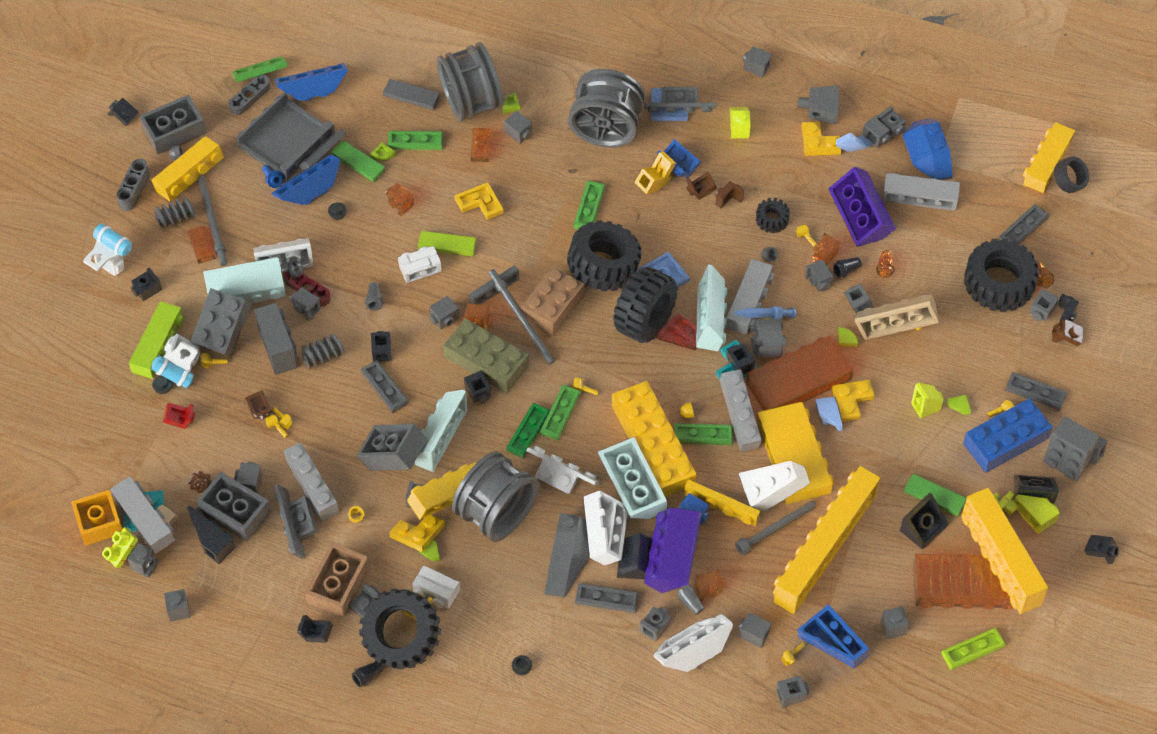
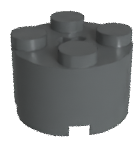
M763 319L752 322L751 332H754V338H751L753 355L756 358L782 357V347L786 346V337L782 335V319Z

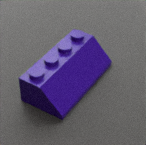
M853 167L828 188L857 247L883 240L896 229L868 171Z
M669 508L657 514L644 584L660 593L689 584L701 512Z

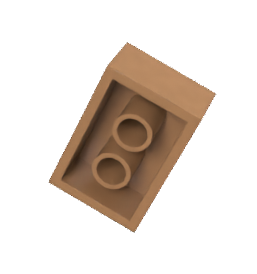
M552 267L523 303L521 310L531 324L554 336L584 297V283Z
M331 542L305 592L307 604L344 618L369 569L368 556Z

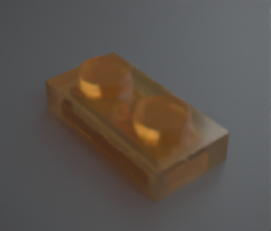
M473 128L471 162H489L491 128Z
M206 225L188 230L198 264L216 259Z

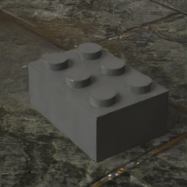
M189 94L139 116L142 130L157 154L207 133L204 119Z
M210 288L190 342L232 357L252 303Z
M276 303L254 309L258 330L274 374L277 375L296 369V361L299 360L296 352L297 348L294 339H291L289 326L285 323L283 310L278 309Z
M1065 416L1052 434L1043 462L1050 468L1062 472L1067 478L1078 481L1090 463L1099 436Z
M415 424L374 425L359 450L357 457L370 471L410 470L415 464L419 453L423 450L428 438Z
M222 472L218 474L197 500L198 509L206 517L214 520L246 541L249 540L271 512L267 499Z

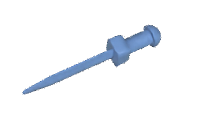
M772 306V308H745L735 311L734 314L746 318L782 319V317H791L793 319L796 317L797 311L792 307L783 309L782 307Z

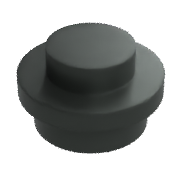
M339 202L331 204L328 208V214L334 220L343 219L347 212L346 206Z
M158 376L154 379L152 386L155 392L166 394L170 391L172 382L164 376Z
M519 655L512 661V670L517 675H526L532 669V661L525 655Z

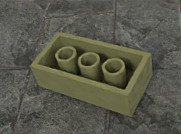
M466 318L443 345L445 358L472 374L482 371L489 384L505 393L511 390L529 367L527 353Z

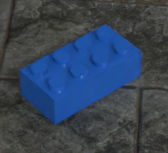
M1029 398L966 432L963 444L983 471L987 473L1049 439L1053 427Z

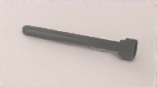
M808 502L749 539L741 538L736 541L737 551L742 556L751 552L753 545L814 509L817 505L816 502Z

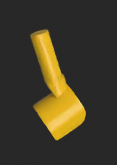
M807 225L797 227V236L799 238L805 236L815 248L818 244L809 234Z
M208 353L200 355V362L204 368H209L212 364H228V359H211Z
M574 378V389L598 395L599 391L584 386L582 378Z
M1006 400L1000 407L987 412V415L990 417L1002 411H1007L1014 407L1011 401Z
M273 407L272 411L281 419L279 421L281 427L289 429L293 423L290 415H284Z
M275 415L265 418L268 428L275 426L284 438L288 436Z
M801 643L791 651L786 650L783 653L781 659L785 666L795 662L794 655L805 647L804 643Z

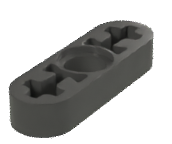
M259 75L250 81L230 99V112L234 115L243 114L270 89L269 78L266 75ZM252 92L254 96L248 98L245 97V94Z

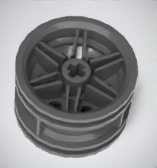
M478 42L475 44V47L469 45L467 49L453 54L450 52L446 53L445 58L442 55L437 56L436 63L440 81L453 114L459 122L463 121L465 117L469 119L474 114L486 110L492 111L495 109V106L497 108L503 107V94L490 55L483 43Z
M595 69L584 73L578 81L575 91L576 101L573 102L568 116L570 129L580 139L596 146L615 148L629 144L636 135L638 127L637 116L640 114L645 100L642 86L631 76L617 70Z
M494 451L481 458L466 474L454 495L452 510L467 522L472 521L478 525L480 533L487 536L489 540L499 542L509 536L528 515L538 496L540 484L537 479L531 477L527 472H520L514 468L511 460L504 457L502 453Z

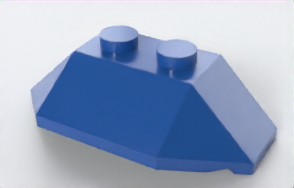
M345 63L276 78L275 83L277 88L292 97L308 101L312 97H325L334 92L348 70Z
M932 118L914 121L903 134L913 166L936 180L952 178L950 150L939 121Z
M330 154L325 159L320 160L272 192V195L287 202L300 205L310 204L314 198L325 194L333 186L340 159Z

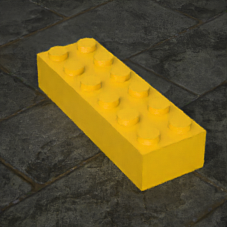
M648 381L613 393L612 407L628 439L635 438L664 496L667 497L685 490L688 480L696 483V472Z
M986 488L967 496L961 515L965 525L969 526L973 540L979 543L983 557L989 560L992 572L1000 579L1003 591H1007L1010 596L1013 608H1017L1018 612L1022 614L1041 606L1048 586L990 489Z

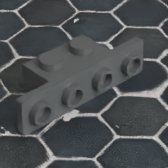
M662 87V103H644V109L648 110V112H658V110L676 112V109H684V112H695V109H702V112H713V109L717 107V103H698V87Z
M280 485L274 486L275 498L280 506L279 514L284 521V532L289 540V550L293 555L303 559L306 556L302 540L318 532L309 498L303 496L291 503L288 490Z

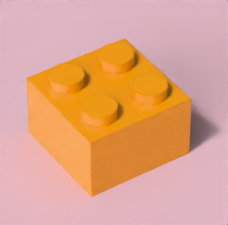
M110 489L71 502L85 546L112 538L116 531L121 532L123 530Z

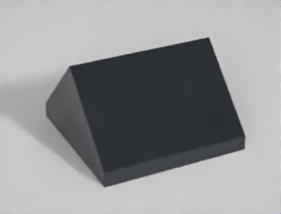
M1014 475V499L1017 495L1046 498L1050 503L1055 504L1059 488L1054 477Z
M928 493L903 517L900 532L921 549H924L949 525L932 493Z
M642 533L624 538L622 558L618 561L617 578L645 580L652 538Z

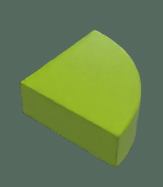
M516 92L510 94L504 101L502 107L503 114L520 110Z
M381 143L370 153L372 159L379 161L389 160L396 156V151L384 143Z
M838 327V347H857L858 340L854 333L846 328Z
M966 395L947 398L946 402L951 409L963 415L971 414Z
M433 540L423 552L418 550L421 555L431 561H440L436 540Z

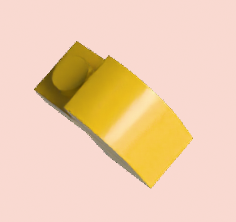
M660 152L652 167L641 170L635 183L646 194L657 192L673 177L670 173L676 162L665 152Z

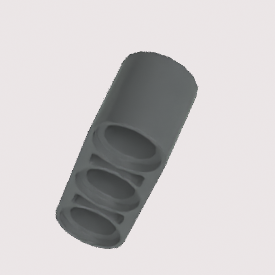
M139 158L131 163L117 191L116 196L119 207L123 211L134 209L150 178L148 165L144 159Z

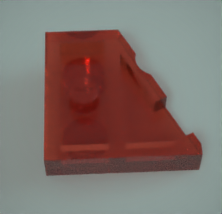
M677 313L656 336L661 341L694 351L697 349V327L680 313Z

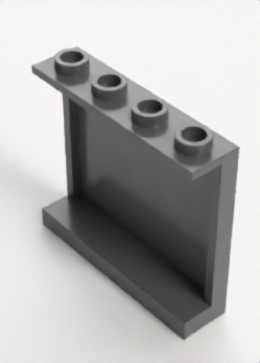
M284 92L269 107L265 108L260 116L252 120L245 130L238 134L237 142L239 149L264 166L268 165L272 171H280L283 178L288 181L300 169V164L335 132L334 124L329 120L324 124L288 100L287 93Z

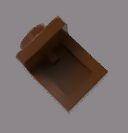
M709 172L694 181L690 178L686 179L688 192L691 196L695 195L699 200L718 189Z
M729 181L716 192L715 205L722 208L732 197L741 203L744 200V190L740 185Z
M1064 319L1053 326L1052 342L1057 343L1063 339L1075 346H1079L1083 340V327Z
M263 390L244 398L253 419L259 418V420H263L270 416L269 413L273 409L270 407Z

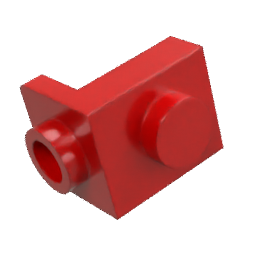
M168 402L165 407L163 423L185 429L194 420V405L189 404L185 408Z

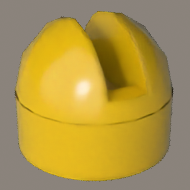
M691 402L681 406L680 414L683 418L695 417Z
M359 506L350 508L348 512L350 521L354 523L361 522L364 518V510ZM361 513V516H358L354 519L352 518V516Z

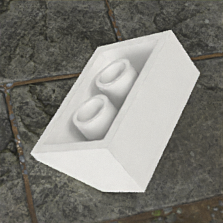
M309 238L253 248L255 261L278 257L281 272H286L289 263L292 261H299L303 268L314 267Z

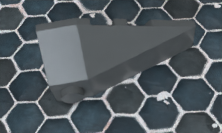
M560 513L544 592L546 595L564 598L590 556L586 520L580 516Z

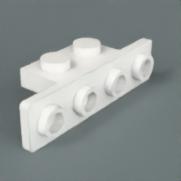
M538 446L534 448L528 447L526 450L543 459L535 477L567 494L572 493L578 478L593 485L600 484V481L596 479V475L588 471L583 473L579 471L580 467L572 463L567 465L562 462V458L554 454L549 456L545 454L546 450Z

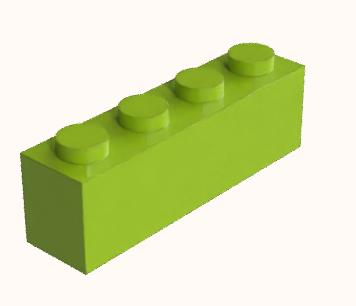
M159 302L129 361L132 373L153 379L155 373H157L151 370L153 360L158 356L163 357L165 355L166 343L170 337L177 334L178 327H181L184 322L181 307Z

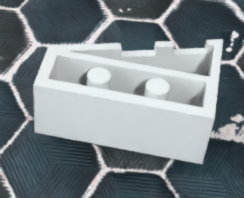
M792 461L739 473L750 507L763 512L810 484L804 466Z
M602 491L584 496L590 558L603 565L621 560L628 514L624 504Z

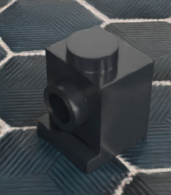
M150 267L146 269L145 273L131 280V291L136 297L139 296L142 301L147 300L162 290L159 278Z
M390 331L371 333L373 362L376 360L378 362L392 361Z
M745 343L734 345L727 350V359L734 371L741 369L742 375H745L755 370V359Z
M482 371L464 377V388L468 391L473 403L479 402L482 404L487 402L489 397H491V387Z

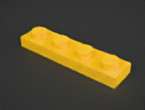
M691 480L687 481L684 491L685 496L690 493L708 504L711 509L720 510L725 515L738 518L747 525H757L760 517L759 510Z

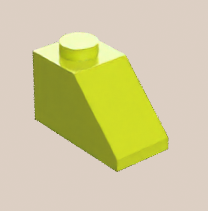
M730 107L731 138H749L751 126L750 110L748 107Z
M917 383L911 404L920 419L940 411L944 401L941 392L937 391L934 385Z
M1017 495L1014 501L1019 506L1016 510L1038 534L1057 522L1060 514L1058 508L1046 498Z

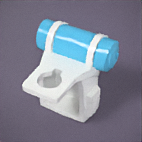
M99 224L93 233L94 238L97 240L94 249L84 258V263L96 271L103 268L117 276L124 270L123 256L130 253L133 243L127 237H123L113 231L110 226ZM92 257H94L95 263L91 262Z
M176 334L170 337L166 343L165 355L163 357L158 356L153 360L151 370L157 372V375H162L175 382L177 386L181 385L187 388L192 384L194 374L190 371L199 359L200 347Z

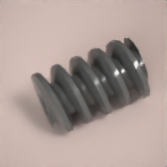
M183 197L182 203L179 199H176L175 205L170 201L168 208L165 204L161 205V210L157 206L154 207L155 217L160 229L162 223L165 227H168V221L172 225H175V219L181 223L183 216L186 220H189V214L196 218L192 203L186 197Z
M331 334L330 339L323 337V342L316 340V345L313 342L309 343V348L306 345L302 346V357L305 365L310 369L311 362L316 367L317 360L323 364L324 357L329 361L331 360V354L338 358V351L344 355V349L336 335Z

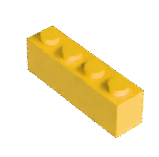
M1056 122L1052 128L1047 129L1045 141L1041 140L1038 146V154H1033L1030 161L1031 166H1027L1023 173V177H1025L1023 185L1044 193L1054 175L1056 164L1063 159L1073 140L1075 130Z
M206 136L151 180L156 192L169 201L175 199L198 180L200 175H204L224 158L221 148Z
M476 462L470 465L465 464L455 472L449 471L442 478H434L422 487L419 485L413 488L407 502L418 518L421 520L451 506L460 483Z

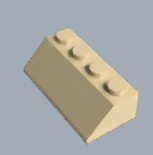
M932 294L921 295L910 300L904 299L897 303L884 304L876 308H867L857 312L855 322L864 340L939 323L936 303Z

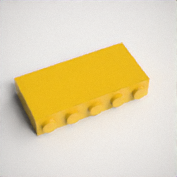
M802 402L757 413L756 422L771 464L776 465L789 461L804 466L810 484L785 498L786 505L831 494L832 486H834L833 476L827 471V460L821 454V443L816 441L815 427L809 422V411L807 408H804Z

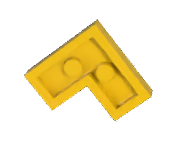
M802 122L801 128L805 156L841 155V148L836 146V140L840 136H822L820 122Z
M488 182L454 195L455 201L462 213L480 207L487 220L504 214L503 208Z
M870 379L832 386L841 422L860 419L861 415L857 402L874 400Z
M432 515L425 517L418 526L400 519L389 532L390 538L423 552L445 527V522Z

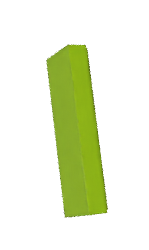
M421 231L418 250L422 247L429 248L434 246L436 252L473 256L476 238Z
M995 627L944 649L941 654L950 670H953L1000 650L1006 644Z

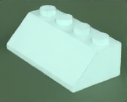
M278 257L203 271L207 293H209L210 288L250 303H259L264 300L279 299L286 296Z
M709 264L698 285L696 347L719 351L721 345H724L726 341L724 329L727 319L724 318L727 303L724 302L727 294V288L725 287V279Z
M466 391L446 392L443 398L438 400L436 411L429 416L426 429L421 430L428 439L414 465L434 472L467 412Z
M634 437L598 452L631 518L651 519L657 516L659 512L667 510V500Z

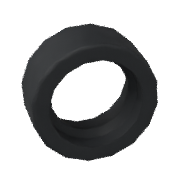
M1071 156L1056 164L1054 177L1059 188L1064 192L1074 193L1087 186L1089 171L1086 164L1080 158ZM1067 166H1070L1075 172L1076 184L1068 177Z

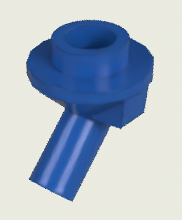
M268 165L262 167L266 175L265 182L268 186L278 188L283 182L282 173L277 170L271 171Z

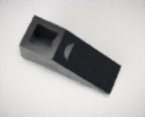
M189 505L187 507L204 553L220 564L235 549L234 537L228 531H222L214 520L211 519L209 521L205 518L201 510L198 508L194 509Z

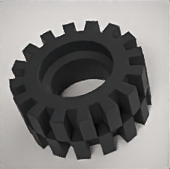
M767 198V202L764 199L762 204H758L756 210L757 226H760L761 230L765 228L767 233L769 230H772L771 233H775V230L778 233L781 232V228L784 230L789 222V207L787 208V204H783L781 199L779 202L777 198H774V201H771V198ZM769 212H775L779 214L780 217L777 219H770L766 216V214Z

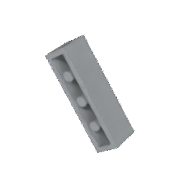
M886 173L882 201L956 211L960 183L950 180L944 181L934 178Z
M751 259L727 316V329L745 335L748 334L749 329L752 327V322L756 318L735 315L734 312L745 308H762L761 300L766 299L768 293L767 286L772 284L775 274L772 273L773 265Z
M741 369L722 373L720 385L740 452L758 449L761 437Z
M300 442L284 450L285 461L306 497L309 498L310 504L320 521L323 522L339 514L334 496L302 443Z
M129 476L110 489L117 503L155 554L175 541L172 535L175 532L169 522L166 524L163 522V514L158 508L154 510L152 499L148 494L146 496L143 495L142 491L144 489L138 481L134 482Z

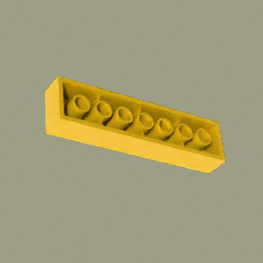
M861 466L856 472H851L847 480L848 484L840 488L836 501L832 500L827 508L828 512L825 516H820L815 531L811 530L809 532L805 545L801 544L795 554L797 555L796 558L787 563L785 567L786 572L783 576L779 575L774 583L776 587L773 591V603L793 615L877 496L880 477Z

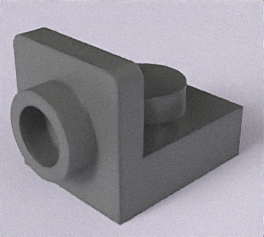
M364 583L362 585V592L349 605L350 609L361 618H364L366 614L363 612L365 607H370V601L374 597L379 598L380 592L374 586L369 587Z

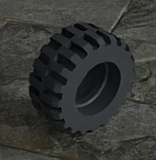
M601 220L596 221V223L592 221L582 225L574 233L567 254V264L571 273H574V277L577 280H581L585 286L589 285L594 290L616 291L618 288H624L627 280L632 277L634 272H637L642 257L641 246L637 242L638 240L635 235H631V231L627 228H622V225H615L610 221L603 222ZM593 252L609 254L616 260L600 258Z
M1004 238L1002 240L991 239L990 242L985 241L981 243V246L973 249V253L968 258L964 274V285L968 294H972L971 298L975 302H980V306L984 308L989 307L992 311L996 309L1000 310V312H1006L1007 309L1013 311L1018 306H1024L1032 298L1039 276L1038 262L1034 259L1033 253L1031 251L1028 252V248L1024 245L1020 246L1018 242L1014 240L1010 242ZM994 267L1005 268L1011 271L1017 277V280L1010 283L997 282L991 279L985 271Z
M643 267L634 272L632 277L627 280L625 287L622 288L621 295L618 297L617 305L614 309L615 315L613 320L617 331L640 343L650 342L655 339L657 334L661 333L662 328L666 326L676 304L678 287L674 278L652 267Z
M391 589L388 593L385 591L380 593L379 598L374 597L370 601L371 606L365 607L363 611L366 613L365 617L360 618L359 623L362 624V629H359V635L363 637L361 643L368 650L369 656L380 664L396 669L414 668L416 664L424 663L426 661L425 658L427 656L431 657L434 653L432 649L435 645L438 646L439 640H437V637L441 635V628L438 625L441 622L439 616L436 615L434 606L426 598L406 589ZM398 610L411 612L417 620L416 636L409 645L403 648L391 647L385 641L383 634L386 620Z

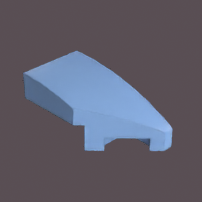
M849 133L837 139L836 146L850 152L869 148L872 146V142L863 135L856 137Z
M835 397L815 399V406L819 417L822 418V424L826 426L831 424L836 426V430L842 431V422Z

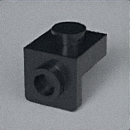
M122 98L119 102L115 100L109 106L111 110L108 115L111 116L113 114L127 126L139 112Z
M1065 294L1060 296L1058 306L1064 309L1060 322L1064 319L1073 322L1078 314L1076 310L1079 302Z
M1091 535L1084 551L1089 556L1105 557L1108 564H1113L1119 554V547L1113 537Z
M303 615L297 633L307 642L327 643L333 624L330 621L312 620L308 615Z

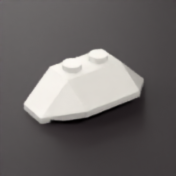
M722 614L717 615L716 618H708L696 622L664 641L658 648V651L654 653V657L665 667L688 672L722 652L733 624Z

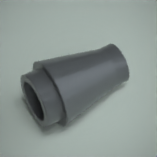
M372 282L369 284L365 304L369 310L376 311L382 307L384 301L379 283Z
M688 584L677 592L678 599L695 615L704 610L705 607L702 605L695 587Z

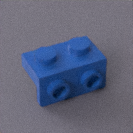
M675 139L663 151L676 162L672 171L679 177L683 175L685 178H689L702 163Z

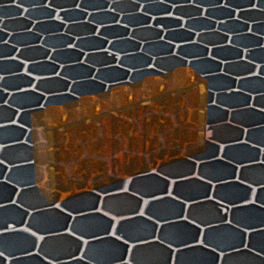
M829 335L825 338L817 339L810 345H803L797 351L788 352L775 361L771 360L762 367L752 369L747 373L746 384L765 411L810 400L831 390L833 385L844 384L852 380L854 370Z
M915 554L913 569L916 606L923 608L940 606L946 609L952 607H962L964 609H971L973 607L1013 609L1010 596L1007 591H1003L1000 579L997 575H994L989 560L984 558L983 555Z

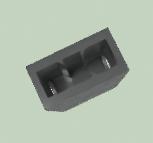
M839 86L810 88L809 98L798 97V108H808L809 119L836 124Z

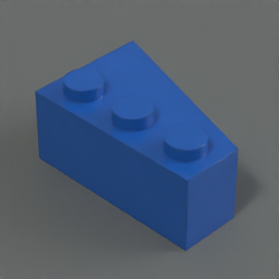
M829 604L797 629L800 639L854 669L870 656L867 645Z

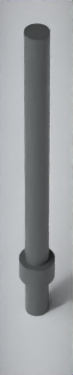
M200 175L198 183L215 243L214 251L218 255L220 265L225 266L227 265L226 248L221 241L205 177Z
M492 269L488 274L494 281L495 288L503 295L549 365L555 361L507 289L508 285L504 280H501L495 269Z

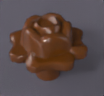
M199 471L198 474L192 473L191 479L188 480V484L191 485L190 489L202 493L213 482L210 480L211 476L202 471Z

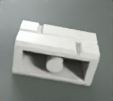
M434 246L429 248L422 247L419 251L407 252L398 257L399 268L406 283L442 272L441 262Z
M426 566L422 567L412 584L413 592L421 594L427 599L431 597L433 604L439 608L443 606L450 608L454 598H456L460 591V583Z

